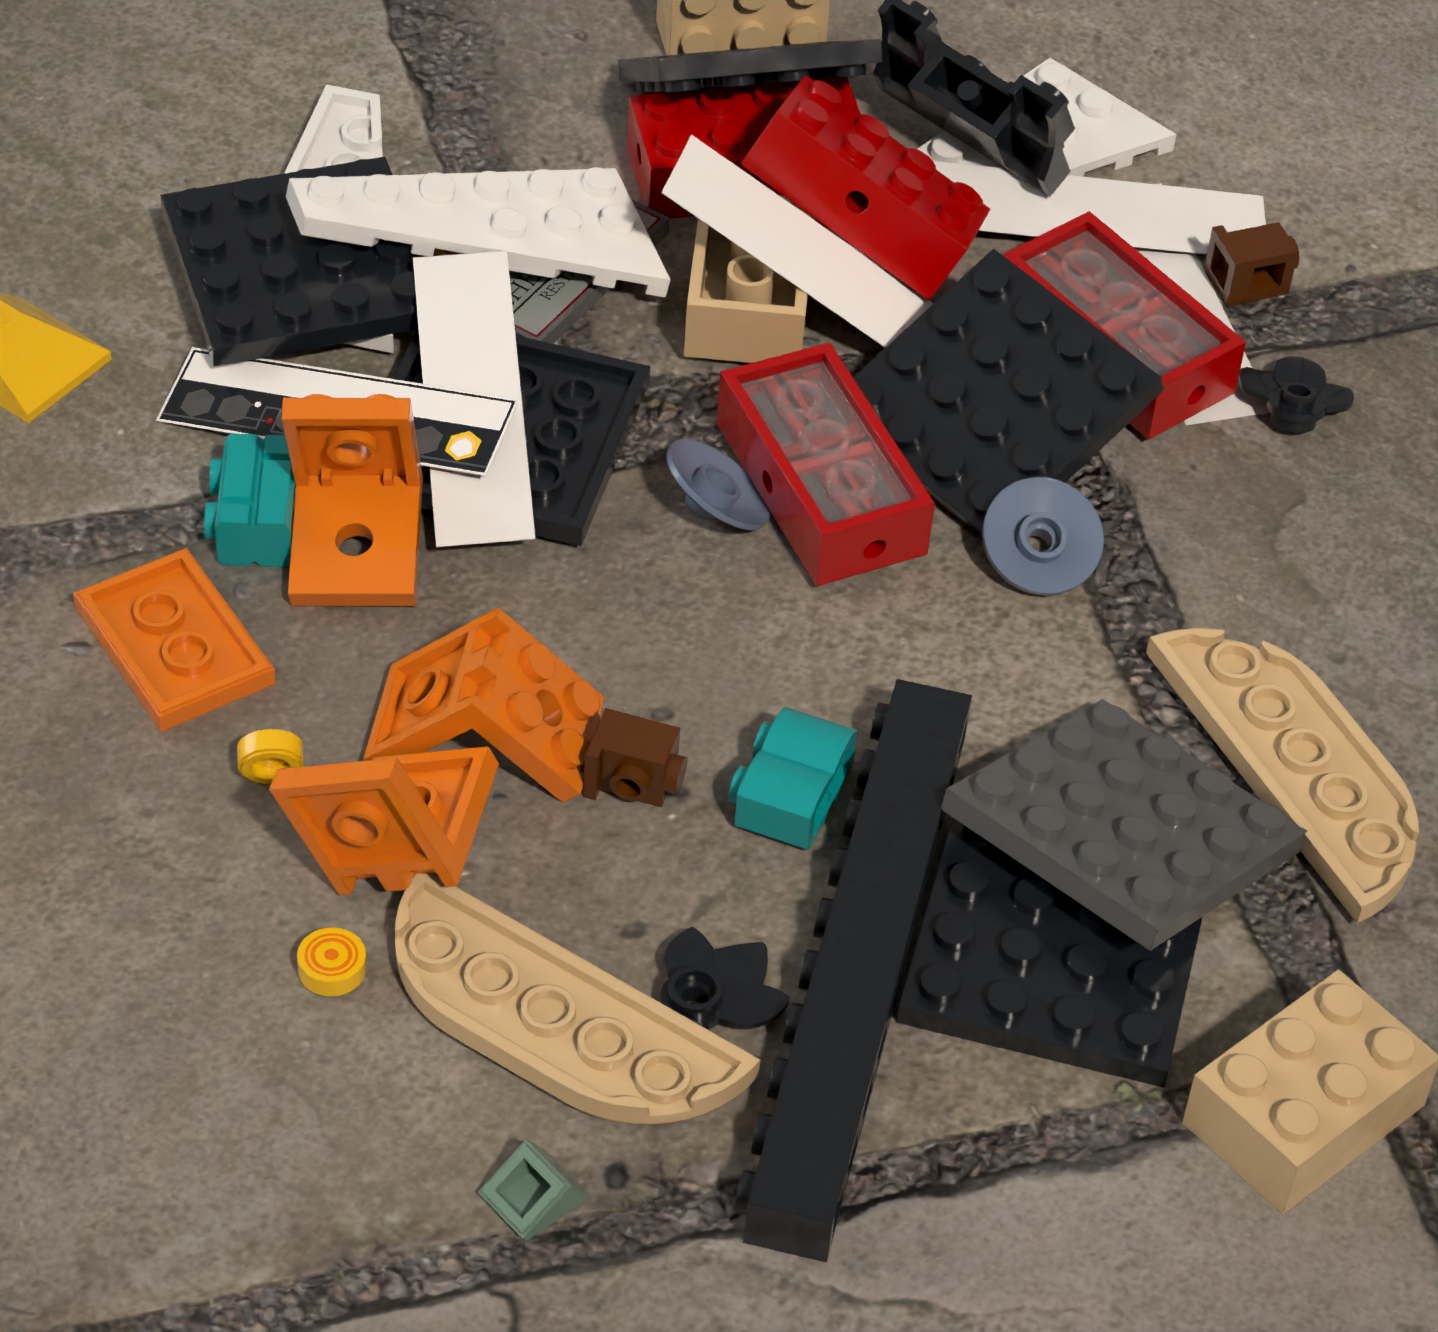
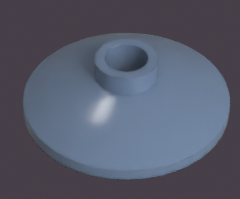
M678 439L670 446L667 451L668 466L674 478L686 493V504L699 517L706 520L716 518L724 523L745 530L760 529L769 520L770 510L747 472L726 454L694 439Z
M1032 477L1010 484L994 498L987 509L983 521V545L991 565L1005 581L1024 592L1044 596L1069 592L1083 584L1091 576L1102 556L1104 533L1097 511L1080 491L1056 479ZM1039 536L1043 538L1047 544V551L1040 552L1035 550L1029 544L1028 537Z

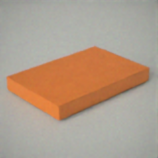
M187 548L73 593L76 611L160 732L276 684L275 668Z

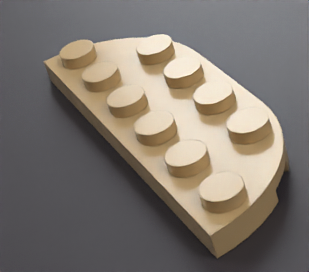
M1208 628L1180 629L1149 637L1146 652L1148 657L1259 799L1266 804L1277 807L1287 818L1308 830L1304 835L1301 849L1302 854L1356 923L1373 916L1390 903L1407 880L1415 857L1419 834L1417 810L1406 784L1397 771L1314 671L1295 656L1264 640L1259 648L1243 642L1223 639L1225 630Z
M416 873L412 878L409 888H406L396 915L395 954L401 981L413 1003L425 1017L453 1038L566 1104L607 1121L631 1124L671 1123L703 1115L721 1107L747 1089L759 1076V1058L458 887H445L440 877L435 874Z

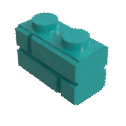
M229 434L225 438L223 458H211L210 495H218V503L206 502L204 535L206 540H216L217 561L222 565L251 566L253 562H257L260 567H288L290 564L296 485L285 435H266L264 439H260L257 434Z

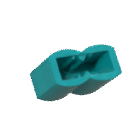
M788 707L781 709L773 723L763 722L753 746L752 756L754 759L749 767L743 765L738 767L730 785L728 801L736 805L734 826L808 850L818 837L831 805L839 796L849 776L855 759L857 730Z

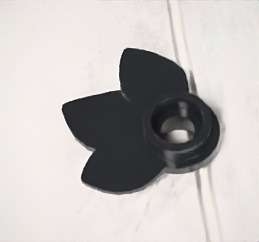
M1283 357L1276 362L1274 371H1263L1250 367L1240 369L1238 383L1241 390L1248 397L1266 403L1270 411V422L1284 431L1293 433L1310 432L1315 429L1317 421L1321 420L1325 413L1345 412L1352 407L1354 401V393L1350 388L1326 383V374L1323 368L1316 362L1304 357Z
M690 927L676 936L665 950L663 963L668 980L662 987L660 1003L707 1030L718 1024L745 1030L759 1028L777 1019L789 1005V997L785 993L764 985L767 975L768 952L767 946L763 942L737 944L713 950L706 937L694 927ZM689 1001H697V1002H700L701 1004H692V1003H688V1002H689Z

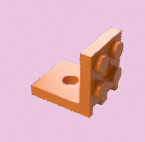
M311 394L303 398H283L282 424L296 485L288 585L290 605L416 606L423 475L411 398H395L387 394H374L367 398H332L324 394ZM353 536H362L372 542L371 547L365 553L356 556L344 554L339 550L342 542Z
M498 607L391 664L363 760H372L373 757L423 753L473 729L563 803L582 793L585 754L597 729L605 697Z
M489 746L373 757L372 760L277 769L269 791L339 895H350L357 879L374 877L378 878L386 892L406 890V888H409L412 878L416 873H437L445 887L458 886L499 763Z

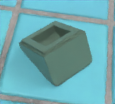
M527 1139L478 1191L525 1241L530 1240L575 1209L589 1195L546 1150Z

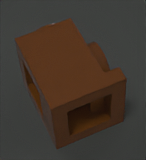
M1279 222L1227 232L1223 225L1212 227L1204 270L1226 306L1289 294L1294 269L1299 265V249L1295 239L1287 235Z
M605 708L585 754L583 797L596 800L599 792L602 791L617 795L627 801H639L662 808L668 793L675 795L679 793L686 773L687 757L678 755L680 727Z

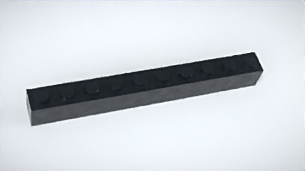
M896 679L890 703L878 702L870 739L879 741L876 751L864 749L856 787L865 789L862 799L850 798L842 835L851 838L848 849L836 847L831 864L828 886L837 887L834 900L822 897L817 912L813 937L822 939L819 951L807 949L802 964L798 989L807 991L804 1005L792 1002L787 1016L783 1043L792 1045L788 1059L776 1057L772 1068L767 1098L776 1100L772 1115L760 1112L751 1147V1154L761 1156L757 1171L753 1172L744 1169L737 1191L734 1212L746 1214L743 1239L745 1244L827 1263L946 814L941 810L946 789L954 783L965 742L972 695Z

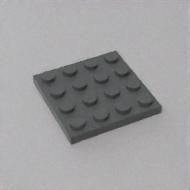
M1103 699L948 787L941 806V810L1149 951L1299 853L1302 849L1304 835L1308 831L1287 818L1277 807L1262 802L1234 784L1224 773L1209 768L1181 750L1174 741L1161 737L1131 718L1124 709L1112 705Z

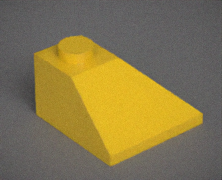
M0 292V406L29 424L112 360L111 351L29 301Z

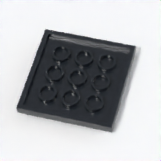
M881 39L827 41L618 59L619 80L635 82L636 92H678L699 90L700 87L709 86L735 87L756 85V82L801 81L804 75H807L809 78L866 75L865 64L883 62Z
M385 156L360 159L354 162L314 169H302L296 172L261 178H249L202 188H190L184 191L160 195L162 215L213 366L418 329L413 258L425 256L411 254V245L407 243L379 239L377 244L369 247L301 235L286 199L289 178H315L318 176L351 177L372 176L375 174L393 175Z
M994 248L853 377L932 500L981 541H983L982 527L987 509L1004 488L1016 481L1032 477L1052 478L1066 483L1164 391L1161 376Z
M419 329L416 330L393 379L423 384ZM516 335L535 536L582 546L650 384V366ZM421 465L423 475L421 509L433 511L430 467Z
M952 818L900 1000L896 1023L1165 1088L1203 917L1149 951L977 833Z

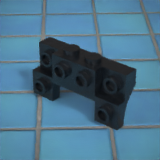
M885 0L878 9L882 25L881 47L883 62L876 63L873 71L880 90L1048 197H1051L1071 172L1062 150L1064 148L1063 143L1075 130L1067 108L1069 101L1066 96L1050 83L1042 82L1040 85H1037L1023 75H1020L1015 82L1009 81L1007 83L991 73L975 57L971 55L964 56L943 43L936 27L938 20L924 5L917 1H912L908 5L902 0Z

